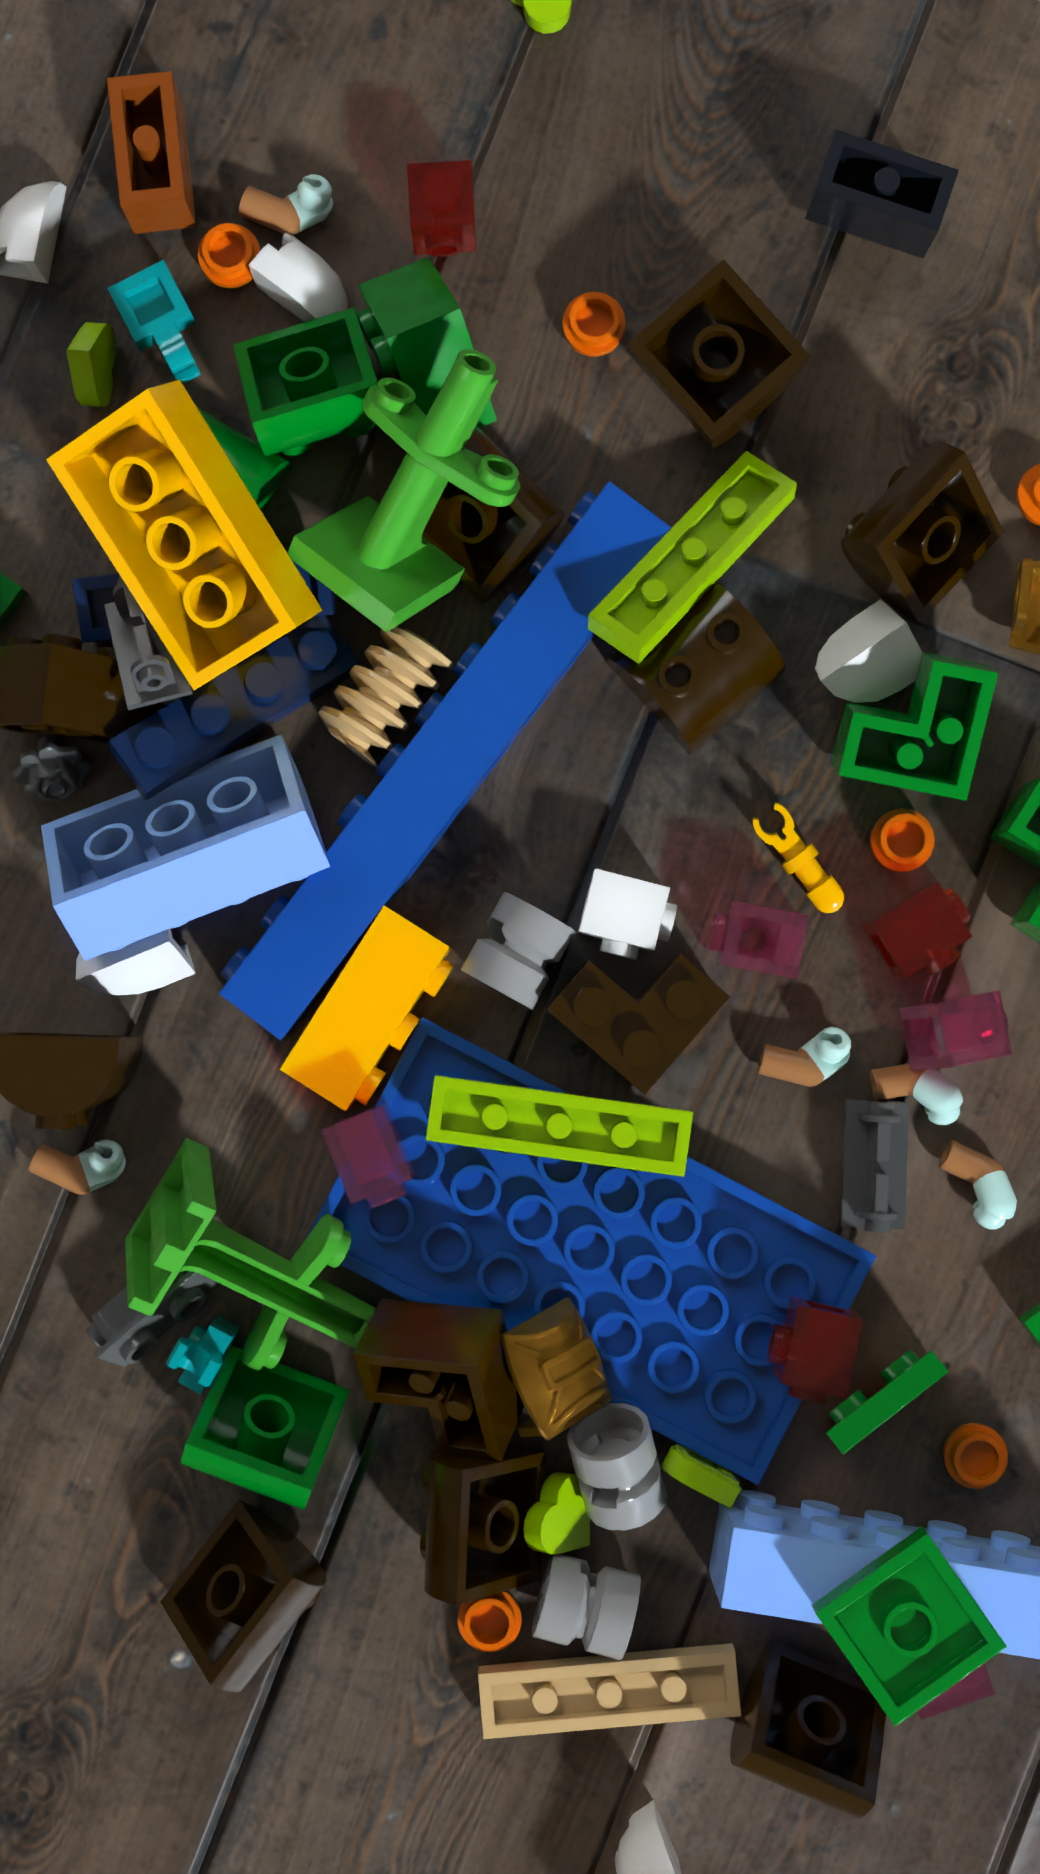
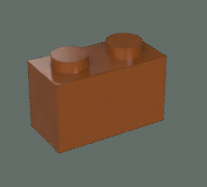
M166 71L107 78L120 206L134 234L195 228L196 217L184 104L172 72Z

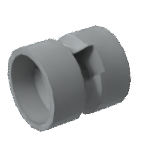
M504 891L487 921L492 931L489 938L477 939L461 970L532 1010L549 980L544 969L546 964L560 961L576 931L544 911Z
M608 1403L570 1426L566 1437L574 1469L578 1476L587 1516L597 1526L608 1530L622 1531L641 1527L653 1520L664 1508L667 1492L659 1460L656 1457L657 1452L647 1415L638 1407L626 1403Z
M551 1554L538 1596L532 1637L565 1646L569 1645L575 1638L582 1639L585 1651L621 1660L626 1652L635 1622L641 1587L640 1575L605 1566L595 1574L590 1572L586 1560L564 1554Z

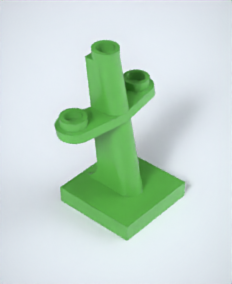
M464 349L458 353L454 365L427 416L415 404L416 395L413 389L400 380L383 378L379 380L377 385L371 386L368 389L361 403L363 412L407 453L380 504L367 495L294 535L288 550V555L292 561L386 633L454 590L465 570L464 567L422 537L423 531L448 481L479 501L496 507L510 505L520 489V483L517 479L519 471L511 461L495 454L481 456L465 448L499 380L494 376L496 372L495 363L488 356L475 350Z
M186 1138L125 1238L128 1307L152 1317L178 1273L190 1271L201 1274L264 1304L247 1335L242 1350L243 1364L256 1371L263 1368V1366L272 1369L281 1359L287 1342V1335L282 1331L289 1317L356 1349L376 1307L318 1277L327 1265L336 1268L347 1255L351 1244V1232L344 1229L343 1222L330 1214L324 1215L290 1261L212 1219L216 1213V1202L209 1147Z

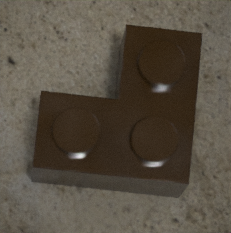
M43 634L42 641L11 636L8 637L7 646H0L1 730L26 735L62 734L109 744L110 739L156 713L157 703L128 710L114 648L100 647L98 648V654L83 651V640L59 634Z
M682 954L675 955L637 1000H634L588 960L547 1006L546 1010L645 1095L730 996Z
M381 1299L353 1353L367 1401L428 1408L440 1454L502 1461L524 1408V1404L509 1371L500 1335L507 1332L502 1310Z

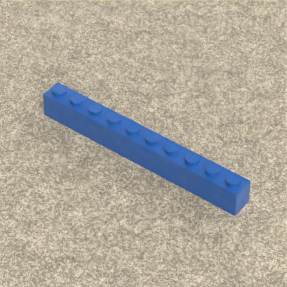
M609 481L598 496L591 491H588L583 496L567 520L568 523L574 526L572 531L560 546L550 541L541 551L529 570L536 578L524 594L519 596L512 591L502 602L491 619V622L498 628L483 647L477 642H473L464 652L452 671L459 679L447 695L443 697L438 692H435L422 707L414 720V723L421 727V729L406 748L400 743H396L381 761L375 772L383 778L368 798L359 793L345 808L337 821V824L344 830L329 849L324 846L330 867L304 878L305 881L290 900L281 895L262 918L259 925L267 931L252 951L243 945L223 969L221 976L228 982L219 994L280 1041L287 1040L354 953L382 907H389L595 636L593 632L588 630V614L671 529L668 524Z

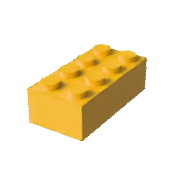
M180 380L146 389L46 459L193 690L206 684L323 611Z

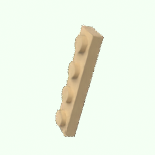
M733 1643L628 1652L624 1654L621 1660L595 1655L478 1666L483 1739L741 1716L736 1653Z

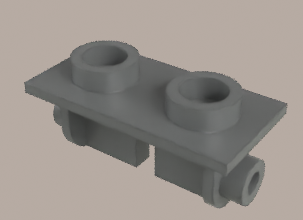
M120 576L117 580V585L113 589L115 602L104 604L128 710L193 694L189 682Z
M845 1099L841 1227L865 1228V1231L880 1233L891 1232V1229L905 1230L909 1102Z
M179 1272L152 1317L128 1307L126 1286L91 1316L93 1323L86 1329V1332L91 1340L100 1347L94 1353L98 1359L123 1367L142 1361L154 1352L159 1345L158 1338L174 1324L186 1321L199 1313L208 1301L207 1296L221 1284L195 1272Z

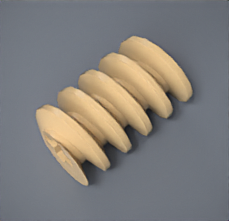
M394 627L387 633L381 630V637L389 650L370 645L364 652L374 670L355 665L349 672L359 690L339 685L333 693L343 710L323 706L318 712L332 736L375 768H378V765L369 752V748L373 745L390 751L394 746L384 731L385 727L389 725L404 731L409 727V724L399 710L402 705L421 710L424 706L415 688L421 685L437 691L440 687V684L430 670L431 667L436 665L449 670H453L455 667L452 661L441 651L409 629L404 630Z

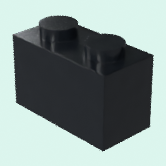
M836 129L805 219L924 258L939 231L959 170Z

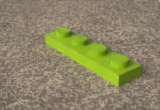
M745 451L588 614V630L639 664L795 498L797 482L750 452Z
M435 1075L426 1141L685 1177L693 1111Z

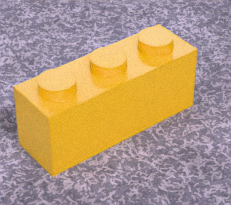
M383 906L279 1070L344 1111L351 1108L355 1100L366 1106L386 1074L377 1068L378 1063L389 1046L401 1051L420 1021L418 1017L411 1014L418 1000L424 992L435 997L452 971L454 965L445 959L451 948L388 907Z

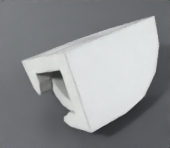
M48 181L24 187L1 207L0 275L48 284L66 193V186L64 184Z
M288 232L284 233L281 243L283 246L279 251L268 243L249 264L256 287L304 322L348 309V298L337 273L322 257Z
M880 599L850 619L829 637L818 654L815 670L820 681L834 696L853 703L877 702L901 691L916 681L922 651L907 622Z
M171 928L130 943L117 951H109L84 961L79 953L76 961V981L92 991L109 995L144 993L162 988L196 973L187 944L179 946L172 937Z
M652 1800L633 1813L628 1821L629 1827L620 1839L619 1848L616 1851V1874H681L677 1854L655 1802Z

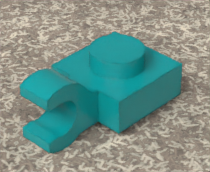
M164 260L107 288L140 352L158 344L175 379L180 380L182 384L201 375L180 334V331L196 324Z
M219 1315L209 1325L207 1330L196 1325L188 1339L179 1338L166 1361V1365L174 1370L177 1367L185 1369L178 1383L201 1395L205 1388L209 1387L223 1364V1359L230 1345H232L241 1327Z

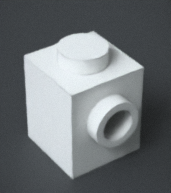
M595 868L592 873L577 933L602 939L600 947L602 952L637 960L639 949L651 952L655 950L657 939L668 942L676 916L677 905L667 902L670 887Z

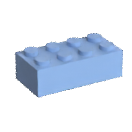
M282 734L214 759L147 801L144 800L136 789L41 825L52 905L84 961L109 951H117L130 943L170 928L182 926L190 920L230 905L242 903L250 897L290 882L302 880L313 873L330 867L307 790Z

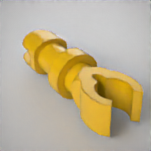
M774 803V810L779 811L785 819V824L782 827V831L786 835L785 838H781L777 832H766L761 827L759 818L753 817V827L756 834L765 843L773 845L782 855L785 861L781 866L788 875L796 874L807 889L806 895L813 905L824 913H833L839 910L844 902L842 888L832 874L828 876L815 859L819 854L812 843L805 845L794 829V820L788 809L781 803Z

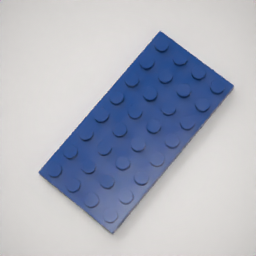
M422 1017L308 1235L324 1215L330 1214L341 1220L344 1229L351 1232L349 1250L340 1264L343 1267L408 1301L501 1309L507 1331L562 1299L569 1297L583 1319L600 1355L606 1380L611 1391V1401L608 1403H626L638 1407L647 1415L652 1430L759 1485L877 1256L687 1156L685 1177L426 1141L435 1075L563 1093L567 1092Z

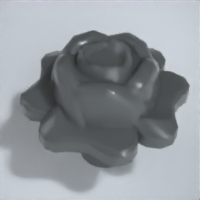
M45 736L38 740L37 751L27 750L20 754V766L13 772V779L16 783L24 785V792L26 794L37 795L41 800L53 802L60 798L68 799L75 794V791L82 790L85 787L84 778L92 771V762L89 759L82 758V750L79 747H63L60 738Z

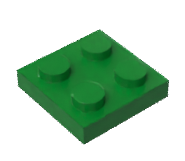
M910 1349L879 1374L887 1385L874 1396L867 1399L859 1389L828 1413L836 1425L826 1432L827 1435L844 1455L949 1371L932 1350L919 1359L915 1352Z
M922 1526L811 1605L815 1614L895 1727L1007 1647Z

